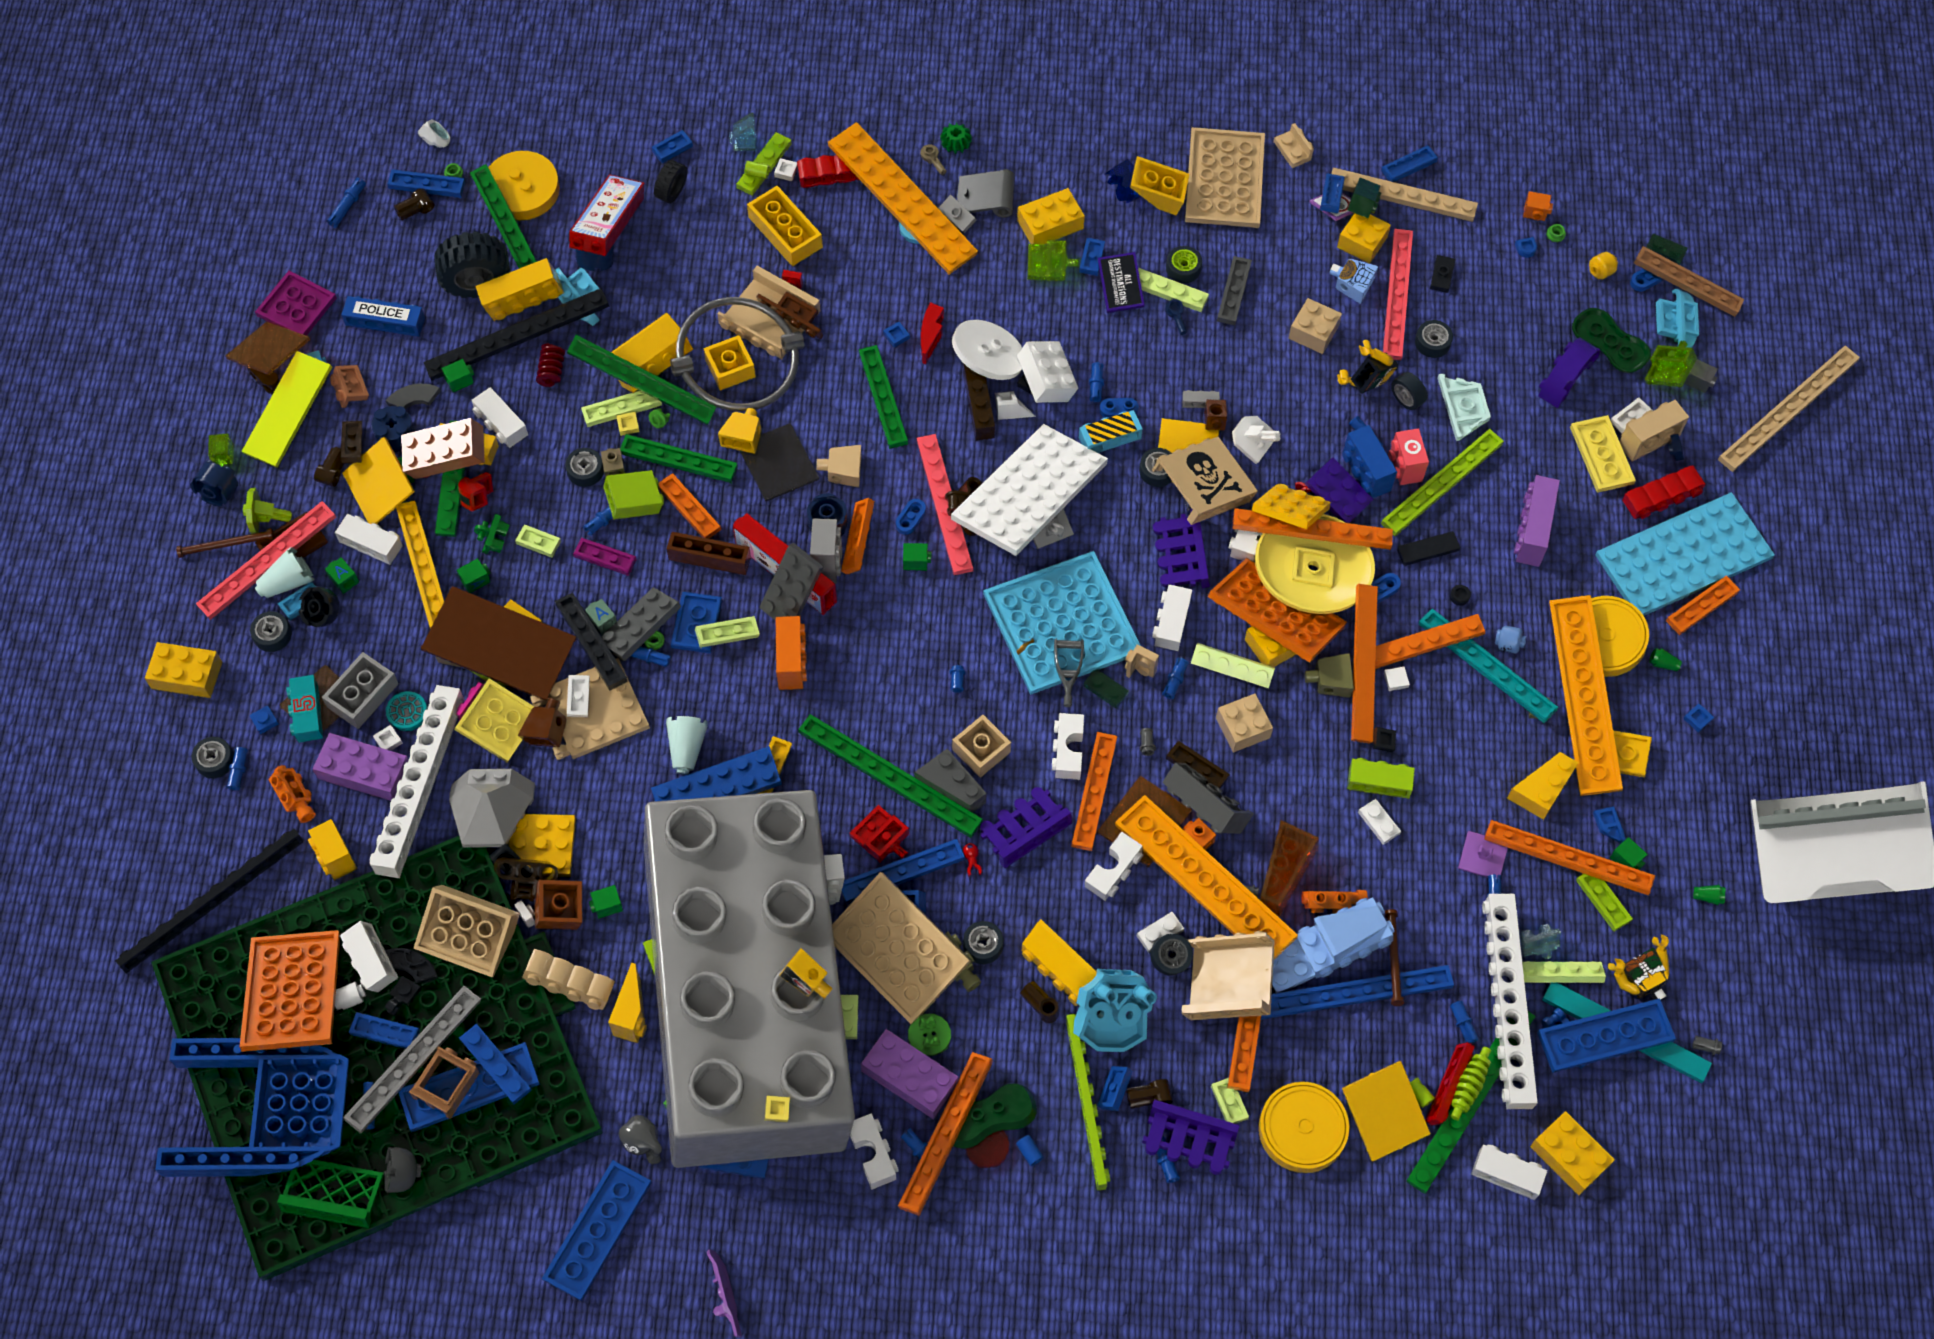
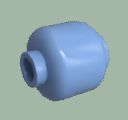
M1506 625L1501 630L1498 629L1495 645H1498L1500 651L1516 654L1520 648L1525 647L1526 636H1523L1521 628Z

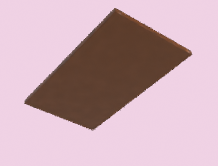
M452 586L424 643L421 645V650L547 701L569 652L576 641V636Z

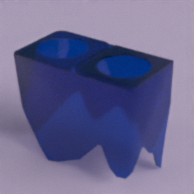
M1128 159L1105 173V175L1109 174L1111 176L1107 182L1108 184H1118L1116 189L1118 201H1126V203L1142 197L1130 188L1134 165Z

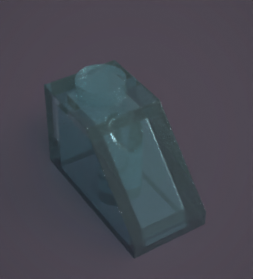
M749 113L733 124V132H729V142L733 143L734 151H756L754 113Z

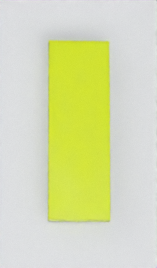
M296 351L242 452L278 468L329 375L332 366Z

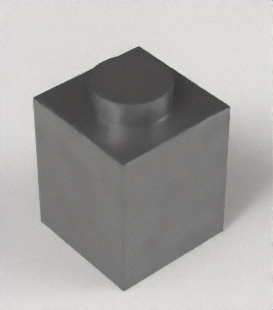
M1696 359L1684 384L1706 393L1708 387L1713 388L1718 378L1715 376L1718 369Z

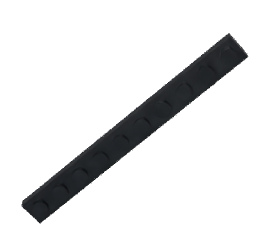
M602 288L423 363L431 381L444 376L442 372L443 367L463 359L466 365L474 364L610 306Z
M295 829L285 832L278 841L266 846L259 855L247 860L240 869L232 871L221 883L213 885L206 894L194 899L191 905L184 910L178 911L171 920L160 924L152 934L141 938L133 948L122 952L119 958L115 960L125 973L139 965L301 845L303 840Z

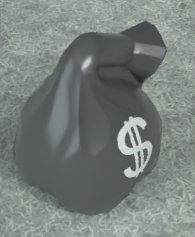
M634 1115L619 1130L618 1134L622 1145L631 1154L643 1155L646 1153L648 1162L650 1164H657L661 1161L660 1154L662 1152V1147L657 1140L658 1130L647 1117Z

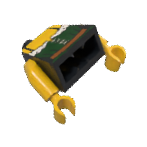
M1363 340L1364 347L1359 345V349L1363 356L1369 354L1371 356L1365 359L1352 377H1349L1347 370H1340V374L1337 375L1339 384L1345 385L1350 383L1351 386L1357 387L1361 394L1386 383L1394 371L1398 369V363L1391 355L1376 348L1372 349L1368 340Z

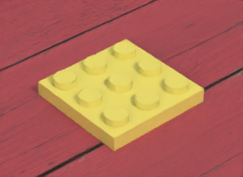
M489 678L454 730L508 763L523 741L518 734L534 706Z

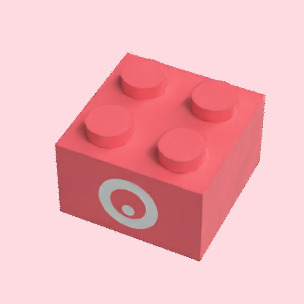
M1419 428L1396 432L1394 440L1391 441V450L1388 451L1389 459L1393 462L1397 471L1395 479L1398 478L1400 485L1423 482L1429 460Z

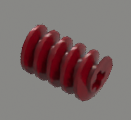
M548 343L541 346V356L536 376V382L544 387H552L555 383L561 381L560 375H562V362H564L563 356L565 355L563 348Z

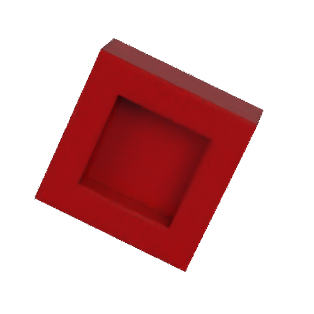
M783 270L782 280L801 290L803 285L802 273Z

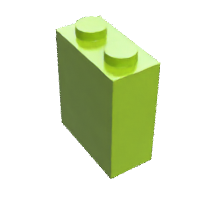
M652 470L606 476L603 488L613 520L659 514L661 506L664 505L663 495L659 493L658 479L654 478Z

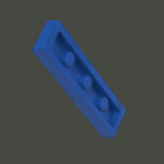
M392 169L387 185L389 189L414 192L417 189L423 188L428 194L461 198L465 179Z
M477 1024L459 1037L460 1041L513 1104H516L532 1091Z

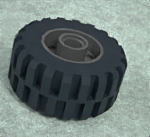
M463 232L461 235H453L450 239H445L443 244L441 243L438 246L434 255L438 284L447 293L456 297L477 298L479 297L476 289L477 285L510 273L508 252L505 244L497 237L490 236L484 232L483 234L479 232Z

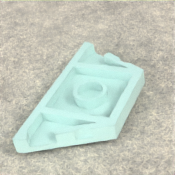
M1445 374L1438 375L1439 385L1455 439L1459 441L1490 420L1491 416L1480 383L1467 382L1460 378H1456V380L1445 378Z

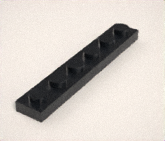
M573 592L556 600V607L609 691L628 682L626 675Z

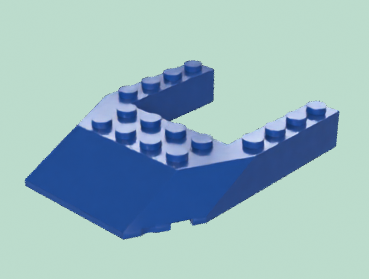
M240 1038L172 1039L169 1060L176 1068L258 1067L249 1147L158 1148L155 1170L162 1177L258 1176L294 1170L341 1148L349 1068L348 1058L320 1045L241 1052Z

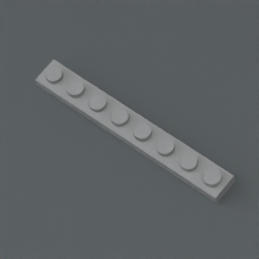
M463 986L343 1117L344 1120L358 1132L362 1133L436 1052L438 1046L440 1047L481 1002V998Z

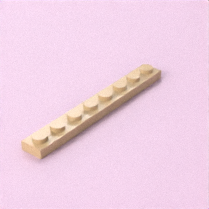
M1334 167L1331 173L1345 177L1343 190L1354 192L1359 178H1363L1380 185L1379 192H1382L1380 196L1382 200L1473 222L1478 205L1476 202Z

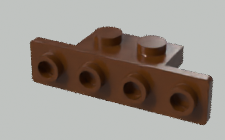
M788 292L783 295L778 304L758 293L756 296L758 302L773 309L783 319L785 318L790 321L793 327L804 329L810 337L822 339L821 329L811 324L819 313L816 308Z

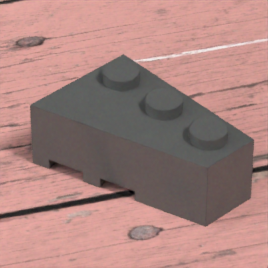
M948 748L915 771L916 779L972 813L986 804L987 793Z

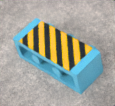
M1134 410L1124 411L1116 416L1105 417L1098 422L1083 425L1079 428V440L1088 449L1100 453L1141 439L1143 428Z

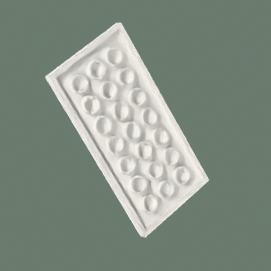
M1043 424L951 514V520L1017 556L1107 465L1108 458Z

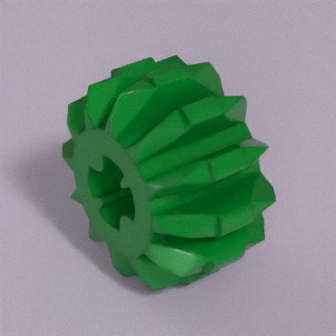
M956 122L955 125L949 123L948 127L943 128L940 140L943 148H947L948 152L953 151L956 154L957 151L963 153L964 149L969 148L972 136L969 128H965L964 124L959 126Z

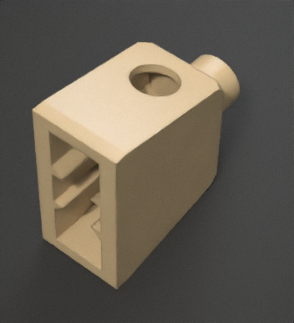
M861 445L830 448L829 459H817V470L828 471L829 482L859 487Z

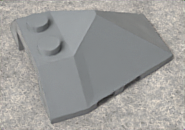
M469 769L451 785L449 802L462 847H501L505 843L507 844L517 829V823L525 816V810L528 805L531 806L534 800L535 783L513 769Z

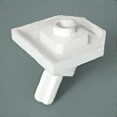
M1258 416L1243 417L1232 431L1234 446L1255 464L1261 460L1274 441L1281 439V433L1271 429Z

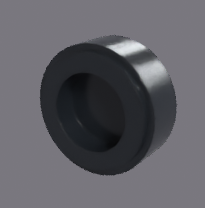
M1456 585L1450 592V600L1458 606L1467 604L1471 597L1469 588L1464 585Z

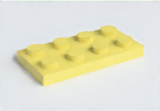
M1608 415L1571 423L1570 429L1597 493L1635 484L1636 479Z

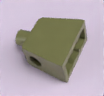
M1350 654L1318 659L1315 670L1305 671V683H1317V692L1319 694L1351 697L1354 687Z

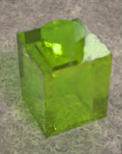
M229 433L209 435L208 456L211 461L221 466L233 464V442Z

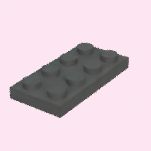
M795 543L789 544L759 608L775 621L776 617L800 616L824 566Z
M653 587L608 629L601 638L613 655L626 661L681 608V605L677 600Z

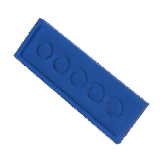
M768 746L651 787L655 801L757 794L780 786L782 782L771 749Z
M1660 998L1537 1031L1552 1073L1676 1040Z
M525 1042L500 1051L530 1088L540 1085ZM477 1060L474 1062L477 1064L476 1067L480 1074L452 1117L507 1097ZM457 1067L430 1077L424 1089L448 1101L466 1071ZM416 1083L403 1087L398 1092L411 1132L449 1119L443 1111L437 1108H430L419 1098L417 1100L412 1098L409 1091Z
M612 1160L543 1275L542 1280L582 1302L652 1184L651 1180Z

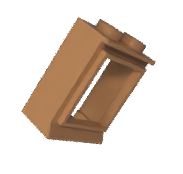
M438 1046V1050L409 1093L413 1099L417 1100L419 1098L423 1100L427 1106L443 1111L446 1117L451 1119L480 1073L474 1061L469 1058L463 1060L457 1057L458 1054L448 1047L444 1050ZM442 1059L466 1071L448 1101L424 1089Z

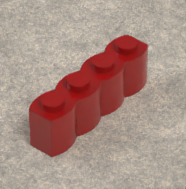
M822 155L816 159L806 157L797 161L800 186L803 188L860 180L837 155Z
M1692 465L1625 493L1622 501L1634 519H1644L1654 511L1658 510V512H1661L1671 504L1675 503V505H1678L1688 497L1692 496V498L1699 496L1703 492L1705 482Z

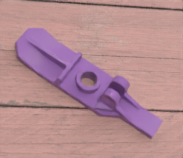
M709 1249L707 1256L712 1262L715 1274L713 1283L719 1284L718 1294L723 1301L722 1305L714 1308L713 1313L720 1317L726 1316L731 1322L734 1336L742 1337L737 1319V1307L726 1266L714 1250Z

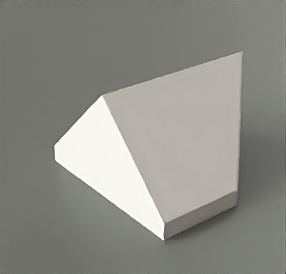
M1014 391L995 393L998 420L1036 417L1016 397Z

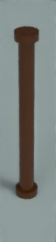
M269 528L264 532L187 547L177 546L176 551L178 557L182 558L187 554L265 539L271 541L275 539L273 529Z
M1389 909L1385 911V918H1387V921L1390 920L1395 930L1393 942L1389 945L1393 992L1391 1005L1402 1006L1404 1005V998L1401 994L1396 927L1398 912L1397 910Z

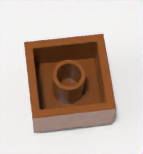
M539 880L535 893V928L578 930L582 923V881Z

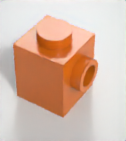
M1529 191L1525 201L1523 217L1545 221L1547 214H1551L1553 203H1550L1551 195Z
M1200 818L1194 822L1189 821L1184 826L1183 830L1205 850L1215 843L1216 834Z

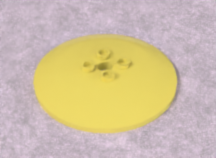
M1326 514L1319 518L1320 520L1345 523L1338 518ZM1262 533L1255 551L1257 574L1265 588L1285 605L1307 613L1330 614L1354 606L1356 603V585L1359 583L1371 585L1374 579V557L1370 547ZM1308 566H1316L1318 570L1313 571Z

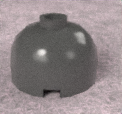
M388 1148L385 1160L387 1171H384L385 1191L387 1193L404 1192L414 1185L416 1177H420L421 1164H417L415 1155L406 1148Z

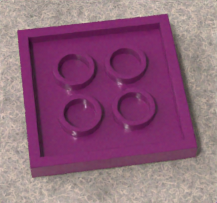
M288 271L257 308L255 313L256 316L304 340L337 297L335 293Z

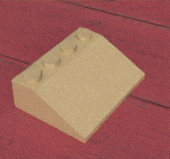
M444 885L432 887L413 949L494 977L514 934L520 913Z

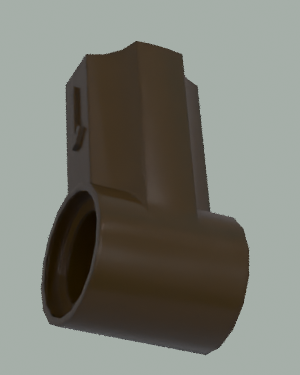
M420 188L412 193L411 198L394 205V209L400 220H404L419 212L422 214L429 213L433 210L435 204L427 191Z
M331 448L323 465H318L314 473V480L316 482L332 487L338 484L340 470L344 463H341V448Z
M1035 981L1029 982L1024 986L1020 995L1040 1015L1041 1020L1045 1023L1055 1022L1059 1016L1056 1000L1050 998ZM1047 1007H1051L1054 1009V1011L1049 1014L1045 1013L1043 1010Z
M1159 1079L1152 1081L1149 1085L1127 1089V1097L1131 1109L1153 1105L1154 1100L1168 1104L1173 1102L1168 1079Z

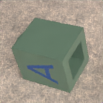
M603 599L592 602L585 609L587 616L601 636L617 622L615 614Z

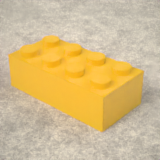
M775 186L747 204L748 218L792 267L823 248L822 234L778 186Z
M547 258L476 286L481 304L493 321L502 320L510 314L520 313L528 307L540 305L543 301L555 299L559 295L564 294L559 276Z

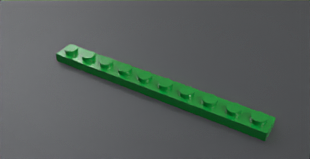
M809 714L798 729L801 735L966 836L972 838L981 825L983 819L813 715Z
M1528 1011V1020L1530 1026V1024L1535 1018V1015ZM1508 1017L1507 1022L1514 1025L1515 1021ZM1495 1038L1490 1046L1491 1052L1488 1059L1491 1063L1489 1068H1487L1488 1073L1485 1076V1083L1478 1097L1470 1106L1469 1111L1463 1112L1460 1119L1455 1120L1451 1117L1454 1107H1452L1448 1118L1442 1123L1406 1181L1424 1194H1426L1499 1076L1500 1067H1502V1061L1498 1059L1497 1048L1500 1046L1499 1038ZM1508 1039L1511 1045H1518L1515 1039Z

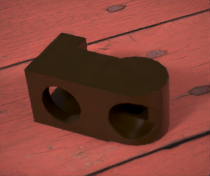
M261 354L247 364L246 367L252 378L266 392L273 394L280 380L274 371L269 370L268 362Z

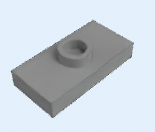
M952 195L938 208L963 233L977 221Z

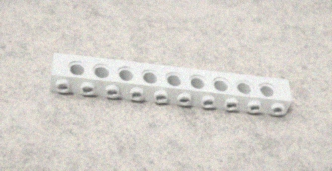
M436 685L434 693L432 692L430 695V704L428 709L424 711L422 726L417 730V739L415 744L411 746L409 761L404 765L402 780H399L397 784V793L395 798L391 800L389 815L384 819L382 834L378 836L376 850L370 857V865L376 875L400 878L455 727L458 718L456 715L457 709L464 702V697L459 688Z
M1489 894L1486 900L1483 901L1482 910L1483 914H1486L1487 917L1484 925L1485 934L1489 936V942H1487V954L1491 956L1489 974L1493 975L1491 995L1495 996L1493 1015L1497 1017L1498 1023L1495 1026L1496 1038H1499L1500 1046L1497 1048L1498 1059L1502 1061V1067H1500L1499 1072L1500 1080L1504 1081L1502 1101L1506 1102V1109H1533L1538 1102L1515 894ZM1495 915H1501L1504 921L1498 920ZM1497 935H1503L1506 941L1499 940ZM1499 956H1506L1509 962L1502 961ZM1502 976L1509 977L1511 982H1505L1502 979ZM1504 997H1510L1513 1003H1507ZM1506 1018H1512L1515 1021V1024H1509ZM1508 1039H1515L1518 1045H1511ZM1510 1060H1517L1520 1067L1513 1066ZM1513 1081L1520 1082L1522 1088H1516L1513 1085Z

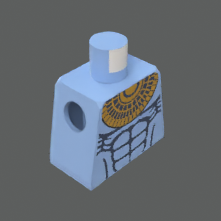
M1348 259L1344 267L1333 264L1329 274L1338 278L1336 283L1337 290L1361 304L1376 277L1378 266Z

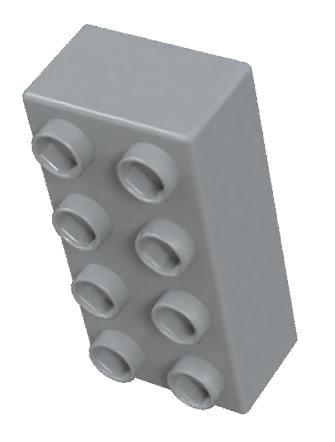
M813 790L647 803L644 818V856L672 1165L676 1168L844 1151L855 1120L816 793ZM800 948L827 971L823 981L833 989L825 999L815 991L809 997L780 976L785 966ZM766 1096L790 1097L788 1122L764 1121Z

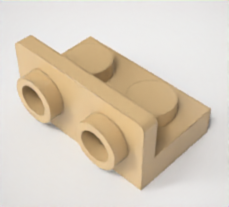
M1295 123L1291 125L1290 131L1274 137L1275 145L1291 168L1311 161L1314 151L1313 145L1307 141L1302 129L1298 128Z
M1137 644L1135 649H1130L1126 656V677L1130 678L1136 669L1141 675L1153 678L1157 672L1159 655Z

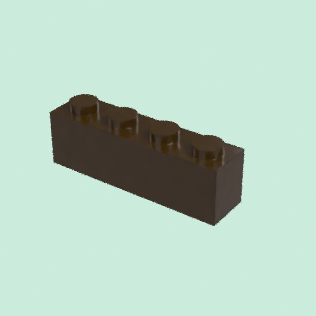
M963 363V377L975 441L995 438V424L986 377L974 372Z

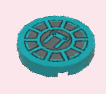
M411 691L401 692L389 700L386 706V717L391 726L401 731H412L422 725L423 714L428 707L424 698L418 693Z

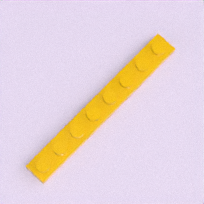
M410 501L401 503L396 508L429 628L431 629L444 603V599L416 502Z

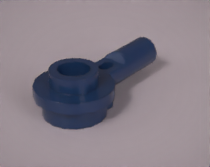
M1173 299L1166 304L1165 312L1168 316L1175 319L1180 335H1184L1187 333L1181 316L1184 312V306L1180 300Z

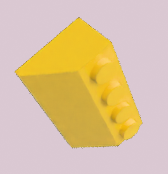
M665 313L611 353L657 376L671 366V359L676 358V342L681 328L668 313ZM687 336L684 342V356L693 350ZM619 380L621 386L634 393L638 390Z
M1041 919L1022 943V955L1029 962L1033 961L1038 966V971L1043 976H1048L1052 979L1053 985L1059 991L1063 990L1068 995L1070 1002L1078 1006L1076 1002L1079 988L1091 982L1096 976V971Z

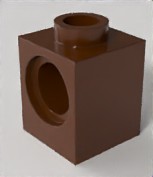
M1206 399L1204 412L1205 430H1225L1227 421L1226 400Z

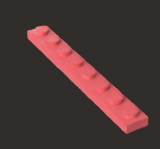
M1394 229L1383 352L1391 355L1394 360L1401 361L1413 231Z
M936 434L918 437L917 445L953 575L973 572L962 526L951 520V516L947 514L948 501L945 499V494L951 491Z
M321 501L199 600L196 605L211 620L253 586L287 549L293 547L297 550L334 520L336 515Z

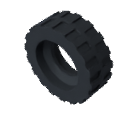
M672 159L665 163L655 182V197L670 204L674 202L685 185L688 174L687 167Z

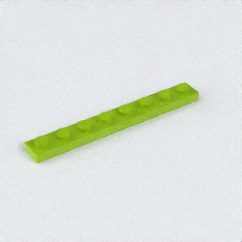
M1491 429L1487 430L1381 521V525L1385 528L1393 529V535L1397 536L1500 448L1504 441Z
M1070 1014L1066 1016V1026L1097 1191L1106 1190L1107 1182H1110V1174L1108 1168L1104 1169L1103 1160H1106L1105 1148L1100 1147L1099 1139H1102L1100 1125L1096 1126L1095 1118L1098 1117L1096 1104H1092L1091 1096H1094L1092 1083H1088L1087 1075H1090L1089 1063L1084 1062L1083 1054H1086L1085 1042L1080 1041V1038L1073 1033L1076 1015Z

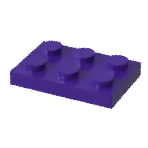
M1334 457L1305 483L1316 496L1323 497L1326 501L1331 502L1329 510L1345 523H1350L1374 500Z

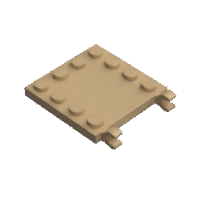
M619 658L615 659L625 674ZM595 667L576 674L590 676L588 717H567L568 678L556 682L550 692L549 698L560 702L558 711L566 716L567 719L563 732V739L566 745L553 747L557 760L563 759L568 755H571L572 759H576L650 729L629 680L609 691ZM533 695L530 696L534 707H542L548 702V699L545 701Z

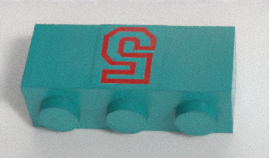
M308 675L289 679L290 687H286L288 699H291V705H288L289 716L293 719V723L290 724L291 735L295 736L299 743L323 739L319 687L315 676Z

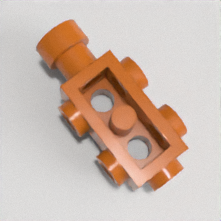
M285 765L278 766L268 780L286 812L297 811L296 816L301 823L311 821L316 814L312 807L308 806L311 802V792L304 788L302 776L296 773L294 768H286Z
M1356 890V892L1302 891L1301 896L1302 904H1305V909H1311V913H1324V909H1332V913H1337L1342 908H1352L1351 905H1356V902L1363 898L1368 899L1366 890Z

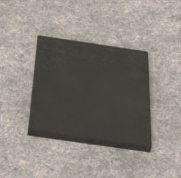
M791 423L760 435L755 454L740 451L765 502L819 480V476Z

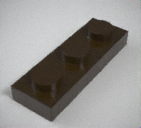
M342 421L341 463H362V421Z
M1177 741L1166 756V759L1173 764L1175 762L1186 763L1207 779L1206 784L1211 783L1220 789L1230 775L1180 741Z

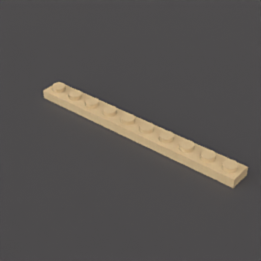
M1844 346L1721 454L1718 461L1734 472L1857 363L1860 357L1847 346Z

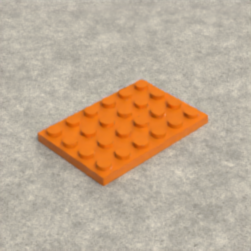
M1248 558L1218 583L1208 595L1216 604L1223 606L1233 615L1240 617L1249 625L1257 628L1266 636L1274 639L1283 647L1291 650L1309 663L1347 624L1345 620L1334 613H1307L1280 602L1265 588L1257 574L1255 563Z
M339 930L251 938L240 1038L241 1052L332 1044L340 946Z

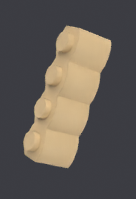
M537 949L533 950L522 976L531 985H541L551 993L564 994L569 1000L584 1002L589 1008L594 1010L604 1009L615 983L609 977L595 974L589 969L575 966L569 961L553 957L549 953Z

